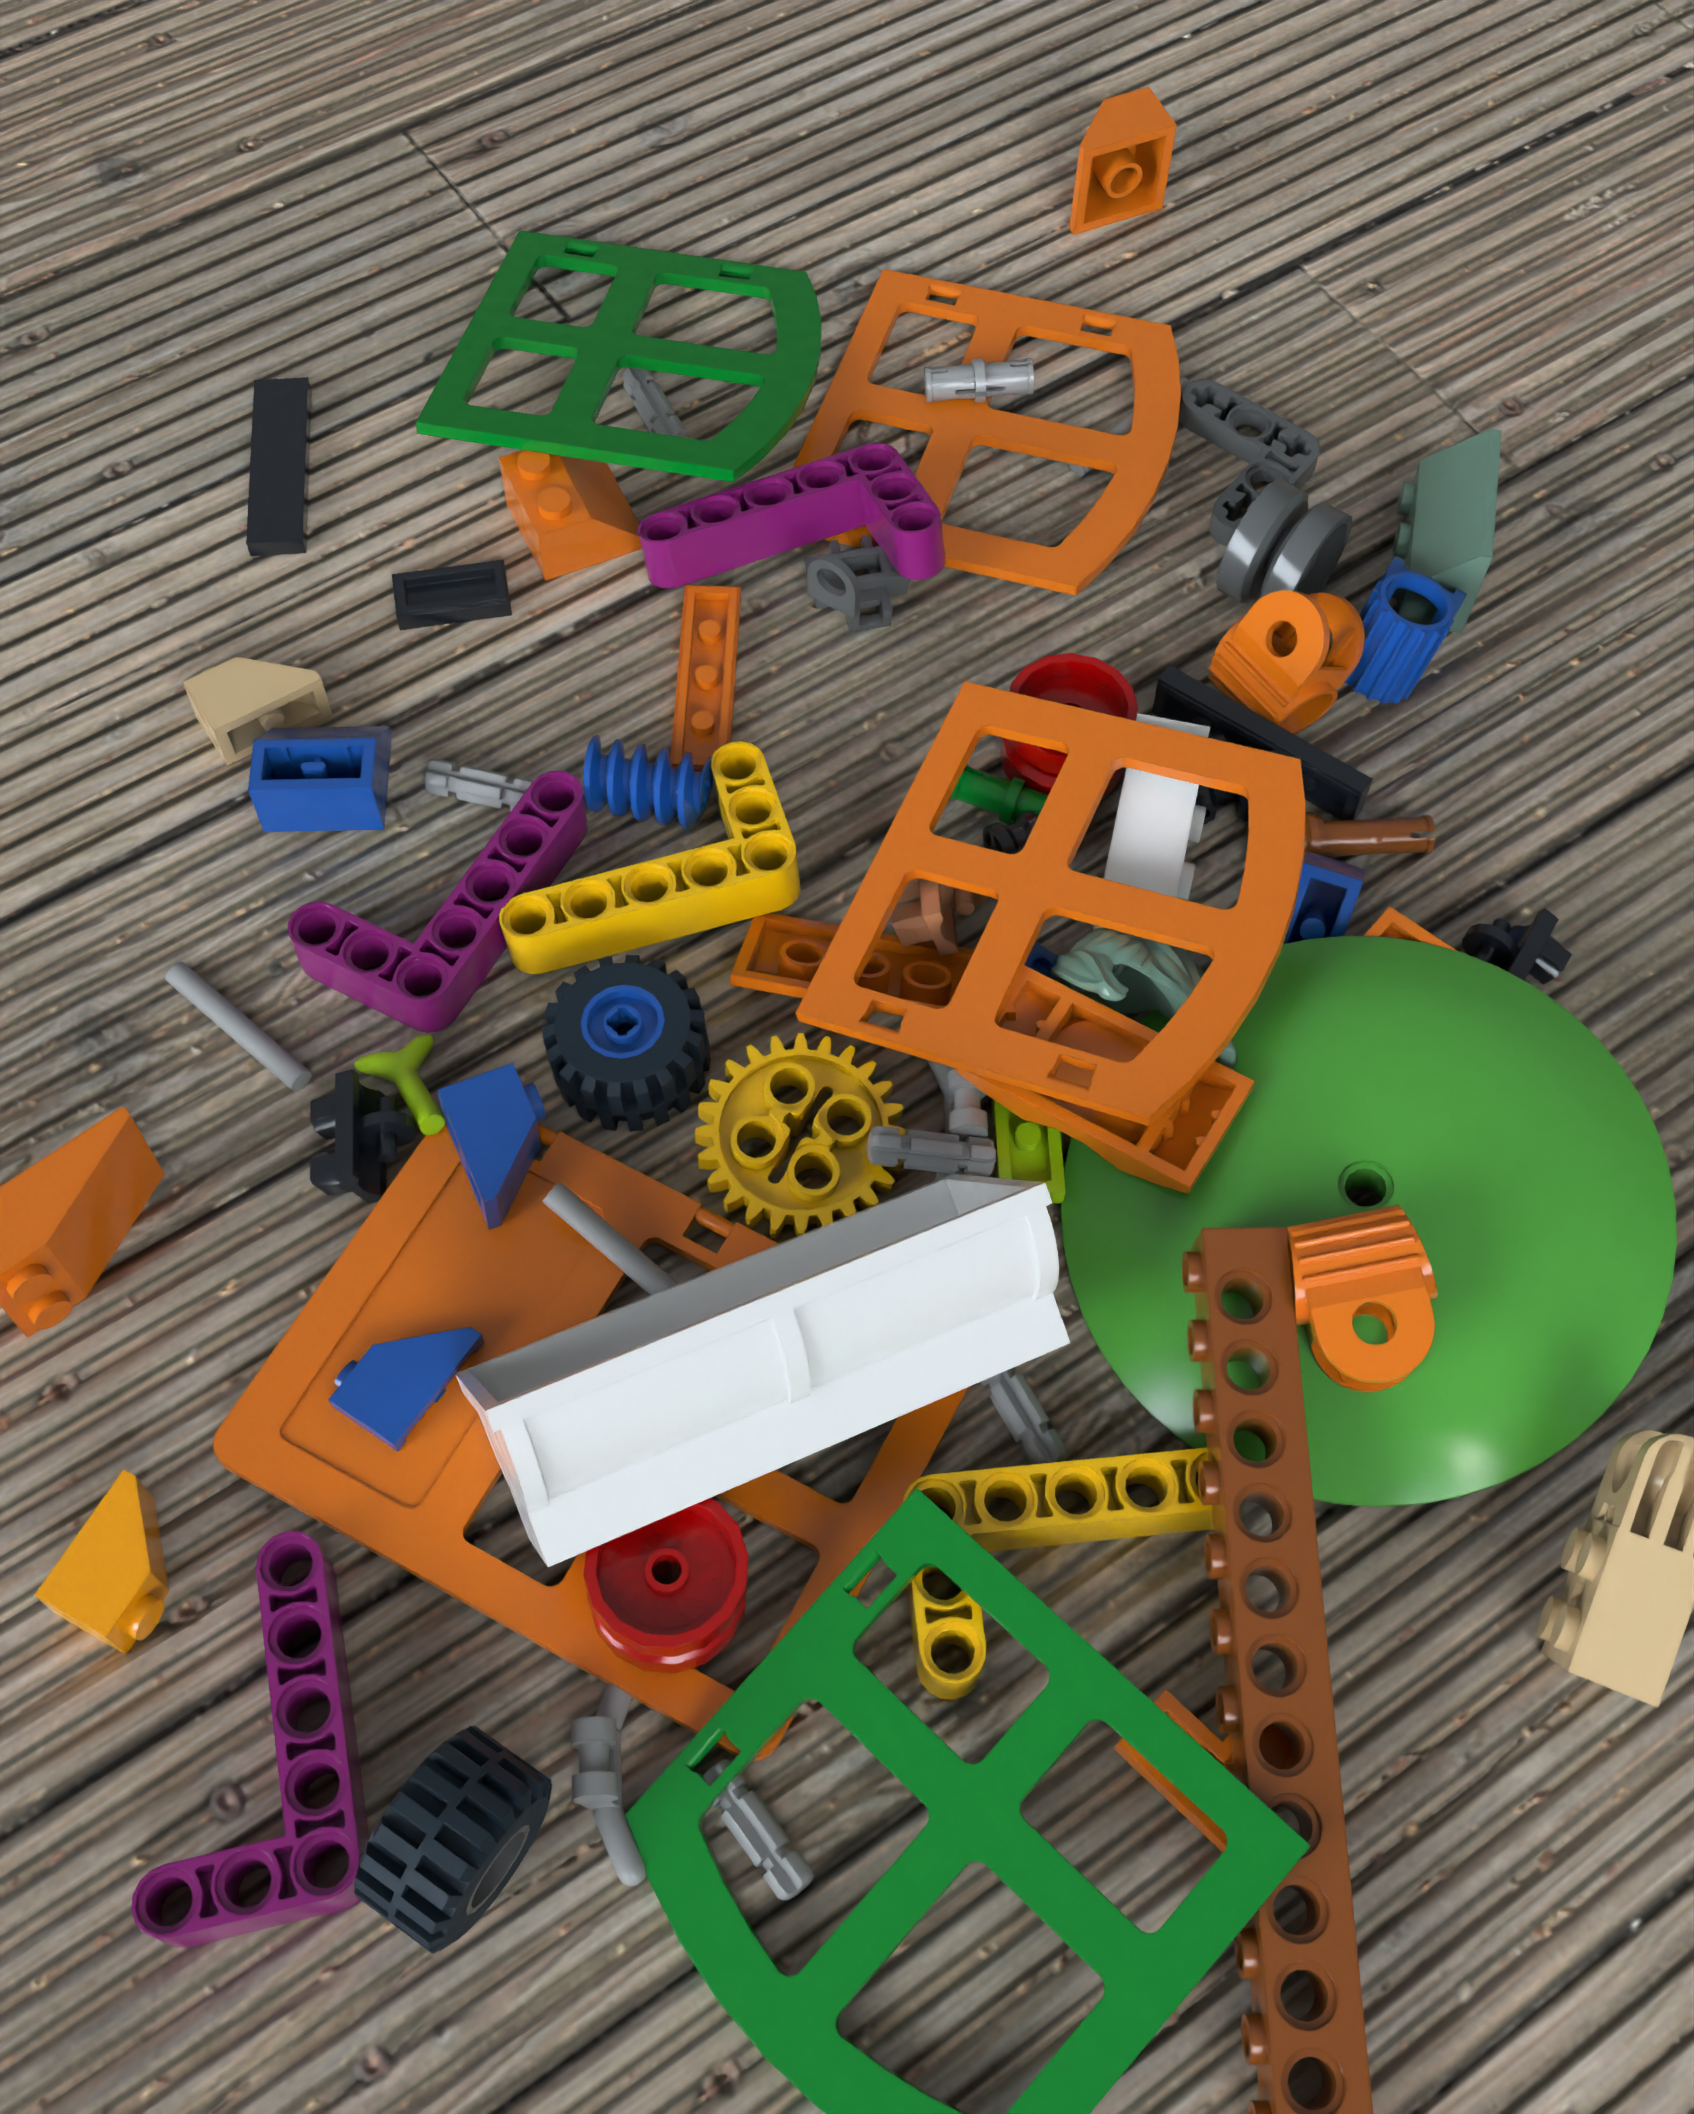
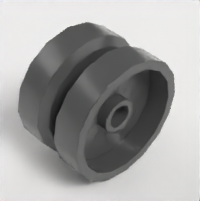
M1275 479L1254 500L1233 534L1220 563L1216 579L1217 590L1245 604L1259 596L1262 598L1269 593L1280 590L1298 591L1306 595L1320 593L1334 571L1347 544L1352 528V516L1325 502H1321L1308 510L1307 492L1283 479Z

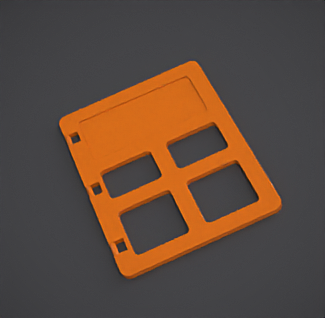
M538 1122L540 1142L549 1146V1149L540 1162L535 1159L533 1160L502 1225L489 1230L445 1124L439 1133L424 1136L222 1422L213 1440L215 1455L222 1466L228 1471L601 1681L620 1688L633 1699L697 1734L735 1691L694 1668L678 1673L643 1671L618 1658L596 1631L583 1575L586 1551L577 1555L559 1584L546 1586L465 1540L467 1528L500 1478L502 1470L478 1412L462 1393L456 1374L445 1387L447 1391L437 1403L433 1402L407 1435V1441L398 1452L333 1408L328 1399L339 1387L334 1382L341 1370L352 1360L358 1363L374 1344L472 1327L482 1334L485 1343L477 1353L473 1352L459 1369L458 1372L602 1315L627 1274L542 1202L559 1182L564 1184L640 1251H643L648 1245L659 1244L709 1271L779 1243L738 1222L733 1223L703 1208L701 1203L561 1131L557 1133ZM695 1222L726 1238L717 1254L686 1238ZM970 1386L897 1417L854 1498L847 1503H838L778 1470L771 1471L714 1496L811 1548L818 1555L819 1562L771 1650L903 1504V1498L908 1487L923 1476ZM873 1568L849 1595L858 1598ZM797 1711L752 1762L766 1759L776 1751ZM726 1733L715 1744L735 1756L741 1752L727 1738Z

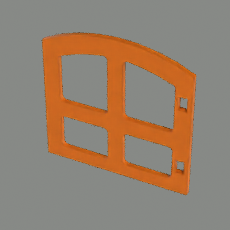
M883 269L793 468L837 454L850 424L856 420H865L929 434L931 437L915 476L939 508L941 522L969 454L975 446L984 445L1110 472L1114 476L1101 497L1077 527L1056 547H1047L950 526L942 522L946 559L944 567L1077 596L1108 567L1132 538L1152 506L1168 470L1177 436L1181 397L1179 357L1171 325ZM934 295L957 301L955 305L930 301L929 296ZM905 312H911L976 326L961 364H971L972 359L983 358L984 363L1006 362L1016 339L1021 336H1031L1127 356L1131 363L1134 388L1132 428L1126 435H1116L995 410L989 407L992 397H986V402L975 403L974 398L927 403L926 396L923 394L871 384L869 381L898 316ZM1083 325L1111 330L1112 333L1111 336L1086 332L1083 331ZM866 525L822 539L827 541L838 540L840 544L861 548V536L870 534L873 547L879 546Z
M964 681L795 1012L798 1021L1151 1126L1195 1085L1228 1046L1257 1002L1280 955L1296 907L1304 863L1306 803L1300 759ZM987 735L1064 752L1068 755L1024 848L1016 854H1007L937 836L932 833L977 742ZM1131 768L1243 795L1247 798L1249 834L1246 862L1238 902L1233 908L1226 910L1218 909L1070 869L1071 863L1109 781L1116 770ZM917 878L998 900L950 1003L939 1009L857 985L905 886L909 881ZM1055 915L1190 950L1208 955L1213 961L1186 1001L1153 1040L1132 1061L1126 1063L1118 1062L1004 1029L997 1025L1045 920ZM874 1008L904 1016L900 1030L896 1031L869 1023L868 1020ZM1060 1063L1093 1071L1090 1087L1055 1078L1054 1076Z

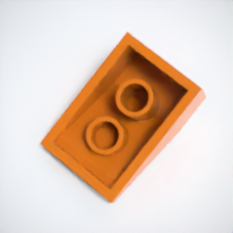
M124 1106L0 1186V1306L27 1338L40 1329L51 1328L63 1321L70 1314L72 1307L88 1296L165 1175Z

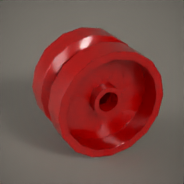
M1074 653L1045 656L1025 666L1012 681L1009 692L1134 721H1136L1138 704L1133 687L1116 668L1098 658ZM1006 738L1001 740L1000 756L1004 772L1010 781L1015 776L1026 780V787L1049 794L1068 755L1064 752ZM1120 768L1113 773L1102 798L1110 795L1124 778L1125 768Z
M711 1498L586 1551L583 1575L596 1631L618 1658L643 1671L678 1673L706 1664L730 1644L745 1616L749 1555L739 1525L719 1502ZM666 1575L671 1584H662L655 1579Z

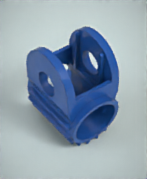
M1397 556L1393 558L1381 581L1377 582L1359 614L1364 626V649L1358 665L1344 682L1353 688L1354 693L1360 692L1366 696L1367 700L1375 699L1382 704L1386 702L1398 704L1402 698L1408 699L1454 622L1453 618L1467 593L1458 588L1455 592L1447 591L1431 578L1411 572L1404 566L1405 560ZM1396 588L1414 591L1427 598L1436 606L1438 610L1429 625L1410 622L1402 618L1391 608L1388 602Z

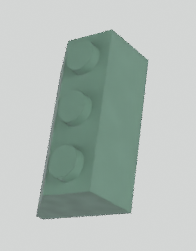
M1488 429L1420 460L1413 482L1404 481L1401 487L1397 515L1405 516V523L1400 522L1393 545V556L1401 557V559L1405 560L1404 566L1408 570L1431 578L1442 586L1443 589L1455 592L1458 588L1467 593L1461 607L1453 618L1454 622L1449 630L1451 632H1463L1493 557L1502 430ZM1396 588L1391 597L1397 599L1396 613L1416 624L1429 625L1438 610L1427 598L1408 589Z

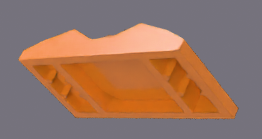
M1025 965L997 1023L999 1027L1122 1063L1135 1059L1158 1034V1032ZM1214 1061L1187 1093L1151 1126H1147L956 1069V1072L1021 1119L1057 1129L1077 1139L1120 1171L1190 1194L1253 1090L1255 1083L1254 1080ZM1061 1062L1054 1077L1090 1087L1094 1072Z

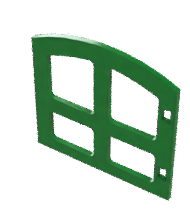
M520 230L416 421L417 434L735 482L759 463L787 434L803 411L814 387L821 359L822 329L816 293L807 272ZM542 267L615 277L593 324L590 326L579 327L514 317V314L537 270ZM669 284L768 300L775 321L777 344L775 352L761 354L636 335L635 333L655 288L658 285ZM511 349L575 359L549 414L533 415L468 404L492 356L497 350ZM625 367L760 387L742 412L711 440H698L595 423L618 371Z
M918 1488L911 1493L625 1814L638 1852L643 1860L648 1880L680 1944L718 2002L760 2053L816 2107L826 2114H968L930 2095L877 2061L841 2033L839 2018L844 2009L970 1863L982 1862L992 1870L1101 1977L1104 1983V1994L1101 2000L1006 2114H1090L1311 1846ZM882 1558L883 1562L897 1576L867 1609L856 1597L849 1594ZM930 1566L940 1569L1038 1659L1049 1672L1047 1686L986 1757L976 1764L966 1763L860 1662L856 1655L858 1641L922 1569ZM809 1700H817L926 1806L929 1818L923 1830L798 1974L790 1976L781 1970L729 1887L704 1833L702 1821L716 1798L727 1789L735 1777L747 1768L801 1705ZM1094 1721L1107 1723L1218 1825L1227 1837L1225 1851L1161 1928L1153 1933L1143 1932L1034 1829L1022 1814L1024 1799L1081 1732ZM726 1733L727 1738L741 1752L710 1786L702 1775L696 1773L693 1769Z

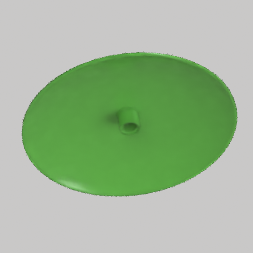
M1374 936L1315 938L1283 944L1280 955L1257 1002L1232 1038L1237 1048V1063L1233 1066L1232 1070L1254 1080V1088L1190 1194L1163 1187L1120 1171L1087 1145L1071 1137L1064 1168L1066 1193L1064 1201L1061 1203L1063 1246L1068 1271L1081 1313L1102 1355L1122 1384L1153 1418L1192 1449L1206 1448L1207 1442L1206 1433H1197L1193 1422V1393L1195 1389H1202L1200 1362H1190L1188 1355V1322L1197 1318L1195 1294H1186L1183 1289L1182 1257L1185 1251H1191L1202 1228L1290 1227L1400 1205L1401 1209H1404L1405 1214L1410 1219L1423 1244L1434 1274L1438 1294L1436 1299L1430 1300L1434 1314L1435 1330L1431 1347L1422 1362L1402 1382L1392 1388L1372 1393L1352 1391L1334 1383L1321 1371L1312 1356L1305 1326H1297L1313 1500L1332 1504L1369 1507L1422 1505L1459 1498L1488 1489L1539 1466L1572 1444L1600 1419L1618 1398L1648 1353L1664 1316L1673 1281L1677 1247L1676 1202L1669 1164L1657 1128L1639 1092L1618 1061L1599 1039L1566 1008L1528 982L1498 966L1462 952L1424 942ZM1153 1010L1144 1017L1140 1024L1159 1033L1171 1019L1163 1016L1159 1010ZM1357 1187L1370 1188L1378 1194L1381 1202L1370 1207L1358 1206L1351 1202L1346 1193ZM1235 1293L1221 1295L1223 1307L1230 1315L1239 1319L1253 1317L1252 1307L1243 1296ZM1367 1315L1357 1316L1352 1319L1353 1329L1362 1341L1373 1345L1383 1344L1387 1341L1386 1329L1378 1319ZM1241 1361L1227 1363L1228 1375L1237 1386L1248 1390L1259 1388L1258 1375L1250 1365ZM1249 1431L1234 1432V1446L1243 1458L1253 1462L1265 1460V1447L1258 1436Z

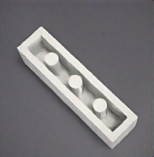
M1137 713L1136 717L1138 722L1207 738L1209 736V726ZM1126 768L1103 879L1188 900L1195 864L1184 862L1188 841L1199 843L1206 813V807L1195 805L1199 785ZM1094 925L1093 930L1104 927Z

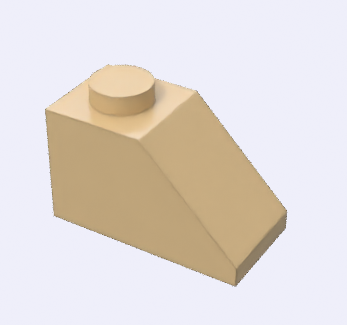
M235 657L218 666L208 668L183 682L197 720L227 766L251 755L253 741L271 728L309 727L332 715L322 679L315 670Z

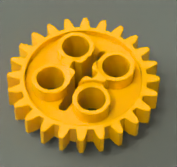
M798 1033L794 1049L785 1050L782 1042L776 1035L771 1036L770 1054L763 1056L751 1044L746 1046L747 1066L744 1068L737 1062L728 1059L725 1062V1075L730 1083L711 1079L708 1083L709 1095L716 1102H700L698 1106V1117L708 1123V1125L695 1128V1143L709 1147L698 1154V1167L704 1170L717 1169L707 1179L709 1192L714 1193L729 1189L724 1199V1211L728 1214L743 1205L747 1207L745 1226L750 1229L762 1217L769 1219L770 1238L773 1239L778 1237L785 1224L793 1225L795 1236L797 1237L807 1233L808 1225L817 1224L819 1228L832 1223L835 1218L842 1219L857 1213L855 1208L857 1205L864 1210L879 1204V1200L873 1190L891 1194L895 1179L886 1170L897 1171L902 1168V1161H898L896 1167L873 1165L869 1162L867 1154L868 1136L873 1127L899 1128V1135H905L907 1130L892 1125L902 1118L903 1105L899 1103L884 1104L891 1096L893 1083L891 1080L872 1084L877 1063L872 1060L857 1069L853 1066L855 1047L852 1045L846 1048L839 1057L830 1054L831 1039L828 1036L822 1039L817 1050L808 1049L804 1033ZM791 1085L799 1088L805 1097L795 1104H785L779 1102L772 1093L779 1087ZM824 1090L830 1091L832 1097L823 1104L814 1118L811 1138L804 1137L801 1139L781 1181L776 1184L771 1183L769 1177L779 1168L788 1154L790 1134L798 1136L801 1133L820 1093ZM838 1116H848L854 1118L860 1124L861 1129L852 1135H841L832 1130L828 1123ZM757 1137L765 1139L773 1147V1150L768 1155L757 1158L747 1156L739 1148L745 1140ZM815 1168L823 1171L828 1176L830 1182L825 1187L811 1190L798 1183L796 1176L805 1169Z

